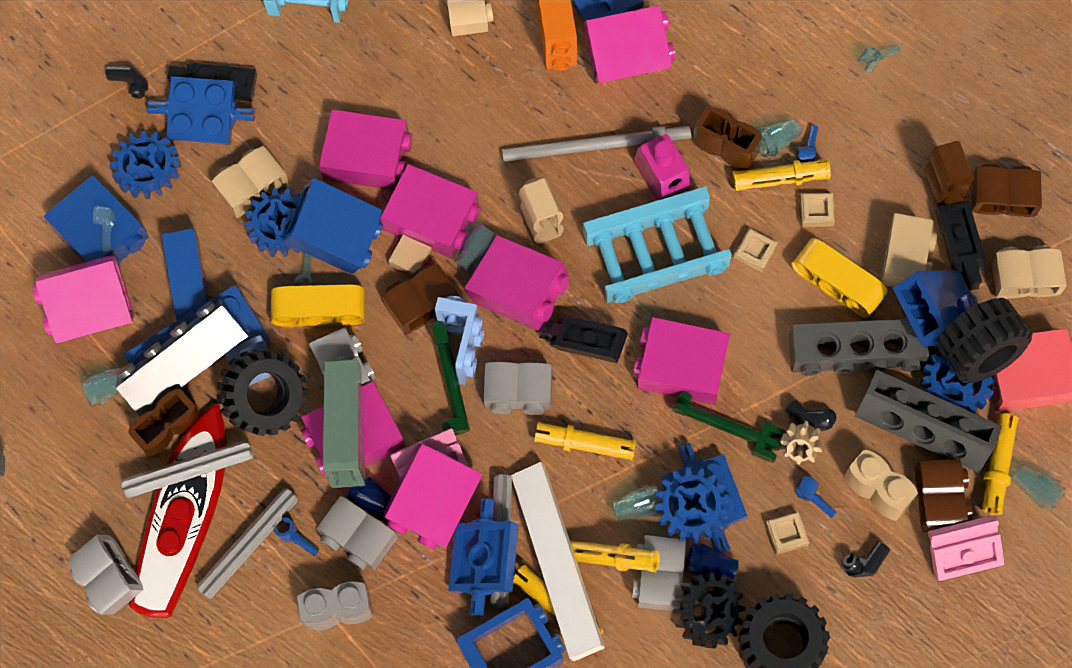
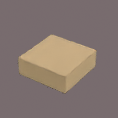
M801 193V226L834 227L833 193Z
M749 228L734 254V259L763 272L777 248L778 242Z
M402 235L388 261L389 266L413 276L416 270L426 264L432 253V247Z
M798 511L765 522L776 555L809 545V540Z

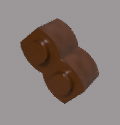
M706 107L695 124L693 141L701 150L712 155H721L723 160L737 169L749 170L759 154L762 135L753 126L744 122L734 121L723 110L715 107Z
M958 140L935 147L929 155L930 161L924 167V173L937 206L963 202V198L967 195L970 184L974 180V175L962 145Z
M988 163L977 167L973 173L972 212L984 215L1005 214L1017 217H1034L1042 208L1040 171L1032 170L1029 166H1016L1008 170L1001 168L997 164Z
M437 263L432 266L424 265L415 271L411 280L403 283L401 281L393 283L386 289V293L382 297L385 307L403 334L407 335L421 328L431 319L436 318L435 307L438 297L446 299L448 296L459 297V293Z
M176 389L163 396L157 403L154 411L147 412L138 417L129 428L128 434L148 457L154 456L162 452L170 444L174 435L188 430L198 418L199 412L181 389Z
M961 460L919 461L915 466V480L922 533L971 521L973 518L972 504L970 501H966L964 488H968L969 476L967 469L962 468Z

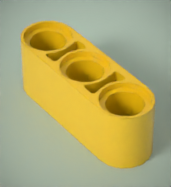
M811 238L791 263L792 268L798 275L863 318H869L888 293V289L880 280L816 238Z
M358 285L282 286L271 290L270 323L275 326L358 325L365 320V289Z

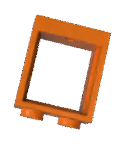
M536 0L546 70L555 69L562 71L569 69L571 66H577V34L571 0Z

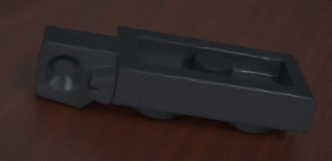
M192 63L187 64V68L169 66L167 79L170 84L171 76L234 81L236 83L235 101L252 102L257 71L251 68Z
M965 201L937 206L935 212L951 269L953 271H960L969 291L978 290L982 283L980 271L985 269V254L970 202Z
M570 316L559 318L557 323L543 322L539 331L535 330L540 336L539 338L550 341V347L557 350L617 364L628 336L624 328Z

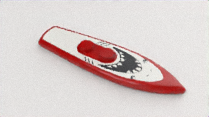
M212 404L190 426L173 450L167 465L227 445L225 425L219 404ZM225 468L156 490L135 572L141 581L143 591L129 602V607L135 612L151 618H170L214 516L222 489Z

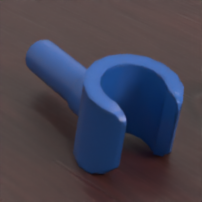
M816 125L810 127L807 147L797 148V160L800 163L815 161V141L818 132V126Z
M809 476L801 478L796 487L797 496L816 504L832 518L837 512L815 493L819 483Z
M283 517L282 520L290 528L286 533H280L274 528L277 536L284 542L293 541L315 556L319 549L298 533L297 527L289 518Z

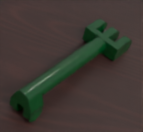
M438 321L433 324V333L453 413V419L444 421L442 429L445 431L452 428L454 435L457 436L469 432L470 427L446 326L443 322Z
M680 391L677 401L673 406V412L688 416L754 443L756 446L752 454L753 456L771 463L775 462L777 455L766 450V447L779 451L782 444L770 437L772 435L782 439L783 434L787 433L784 429L765 422L762 432H759L691 404L692 395L685 391Z

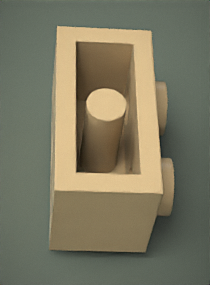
M894 213L889 227L881 282L884 285L895 287L917 271H932L933 263L927 262L929 251L934 252L937 240V233L932 232L934 220Z

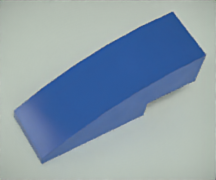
M194 228L162 234L169 284L177 321L209 301L199 237Z

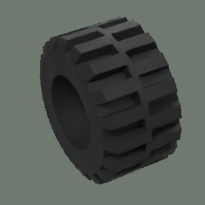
M994 298L969 308L955 318L940 335L937 349L961 382L973 383L994 376L1010 366L1023 354L1031 343L1033 333L1008 299Z
M264 350L246 351L240 354V358H233L228 362L230 364L229 369L223 368L220 374L224 376L222 383L217 382L216 389L221 390V395L217 396V402L223 405L221 412L230 419L229 422L232 425L256 435L264 436L268 434L272 436L277 435L278 430L286 431L290 429L289 423L291 421L297 422L301 418L297 413L299 409L305 410L307 403L302 402L303 396H308V389L303 388L302 385L307 381L304 375L298 373L300 367L296 363L290 362V358ZM268 373L274 378L277 385L276 399L268 409L256 412L248 403L247 389L250 382L257 375Z
M786 593L784 597L773 594L768 600L763 598L758 601L756 606L752 607L747 613L739 633L740 657L745 659V667L819 668L828 652L829 646H827V642L830 639L829 631L825 630L827 624L825 618H820L817 614L819 609L815 605L809 607L806 604L807 599L800 597L799 600L793 599V594ZM774 623H786L793 626L803 639L802 652L797 657L783 659L773 655L767 649L763 640L765 629Z

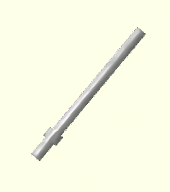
M665 126L652 127V131L502 149L503 161L642 145L664 134H668L672 141L690 139L691 128L690 126L665 129Z

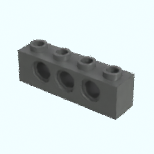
M908 319L792 324L789 333L792 372H801L804 376L818 375L821 371L849 374L859 369H867L870 373H875L876 370L884 372L887 368L915 371L924 367L929 357L928 346H921ZM891 342L896 344L899 351H888L884 343ZM821 345L829 346L833 350V354L824 355L819 352L817 347ZM851 345H862L866 349V353L859 354L854 352Z
M879 370L875 371L855 414V417L947 459H960L963 466L978 473L992 453L1002 427Z

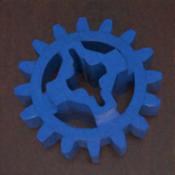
M142 131L138 139L133 134H130V142L126 144L120 141L119 145L122 150L120 152H112V156L115 159V162L110 163V168L114 173L112 177L124 193L130 190L133 198H137L140 192H142L146 199H150L151 192L153 191L158 196H161V188L163 186L169 189L173 187L170 178H179V174L175 169L181 167V162L177 157L179 154L175 146H172L169 138L165 137L161 140L158 132H154L150 138L145 131Z
M273 188L272 196L268 197L266 193H261L262 201L260 203L252 200L251 204L254 211H246L245 215L250 222L245 223L247 233H250L248 237L251 243H257V248L260 252L268 248L271 257L276 255L277 250L281 251L284 257H287L288 249L292 248L296 253L300 252L282 243L301 193H297L292 197L289 188H286L284 194H279L277 188ZM280 214L282 216L281 231L278 228Z
M939 353L940 357L933 354L929 359L931 365L926 364L922 370V373L926 376L922 378L920 385L928 387L925 392L974 414L976 407L983 410L987 404L985 399H990L994 393L989 387L994 385L996 382L995 378L989 377L977 381L979 382V390L977 395L973 396L974 390L972 386L977 382L964 383L961 386L960 380L942 354ZM942 367L943 371L941 373L943 378L937 382V371Z
M687 467L685 476L681 477L677 471H674L672 483L665 479L662 481V486L666 491H657L656 499L663 503L655 505V513H664L659 519L660 526L670 525L668 528L669 536H672L677 531L680 533V542H684L687 535L692 536L694 543H698L699 535L704 534L709 540L712 538V528L718 531L722 530L723 525L719 518L727 519L729 512L721 507L728 506L730 500L727 497H721L726 487L725 485L715 486L716 475L706 479L704 478V469L701 468L697 475H692L690 467ZM689 484L698 485L696 488L685 489L683 487ZM710 494L715 501L714 513L706 503ZM670 498L678 505V510L675 512L674 517L669 509ZM695 500L698 501L699 510L696 508H691L689 511L686 510V501L689 503ZM700 522L702 524L693 527L686 526L688 523Z

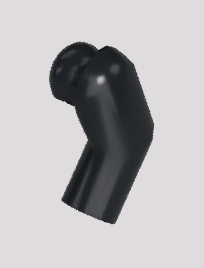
M109 65L106 68V78L109 81L128 83L130 85L128 93L134 98L141 99L145 96V91H148L149 87L148 81L133 67Z
M797 399L785 409L799 425L808 421L809 425L815 429L820 428L821 431L832 428L837 420L836 413L832 409L825 408L823 410L808 411Z
M876 541L867 556L848 554L842 560L843 571L853 578L873 576L889 554L890 548L884 543Z

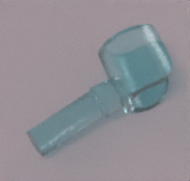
M896 45L879 51L873 47H867L858 59V62H867L868 64L864 71L872 72L880 60L899 53L900 47Z
M95 206L93 223L102 225L103 252H111L110 232L111 227L115 223L116 216L108 207Z
M306 253L303 256L301 274L294 279V286H300L301 282L305 280L310 281L309 286L315 285L310 271L311 256Z

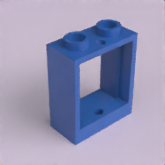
M529 598L456 639L457 645L470 668H488L474 643L526 614L549 653V656L528 668H557L563 664L562 653L566 650L556 633L550 636L544 625L548 622V619L539 603L533 606Z

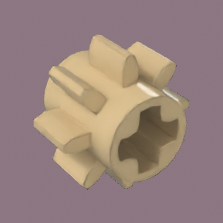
M808 421L798 426L791 423L787 431L788 433L783 434L780 442L787 446L784 456H790L799 465L808 459L812 463L815 462L817 452H822L825 443L822 440H817L821 429H815L808 424Z

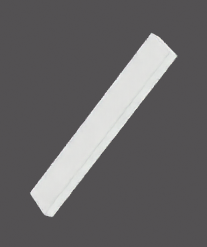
M539 462L512 474L511 477L569 659L576 661L604 649L605 646L546 467L542 462Z

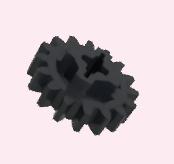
M702 572V575L690 576L691 583H682L680 585L684 591L683 596L675 595L674 597L680 603V608L673 609V614L680 615L681 618L675 624L676 628H685L682 637L692 640V645L714 649L717 647V644L727 645V636L737 637L738 635L734 628L735 625H742L744 622L738 617L739 612L746 610L745 606L738 605V600L743 597V594L733 592L736 582L726 581V575ZM708 587L714 588L713 591H707L706 593L703 591ZM712 627L716 629L710 633L704 632L706 629L711 630Z

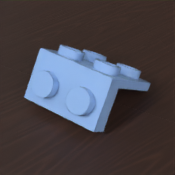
M448 296L447 299L438 297L435 307L437 321L445 324L447 332L463 335L455 368L459 384L466 385L468 377L473 378L477 366V358H474L475 347H481L485 328H482L483 317H479L476 304L466 303V300L461 297Z

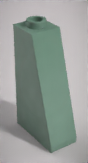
M347 356L336 357L333 361L325 362L323 471L331 488L365 486L362 369L359 360H353V358Z

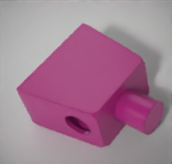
M668 134L661 135L638 148L634 164L657 201L690 191L688 166ZM671 182L676 184L673 187H669Z

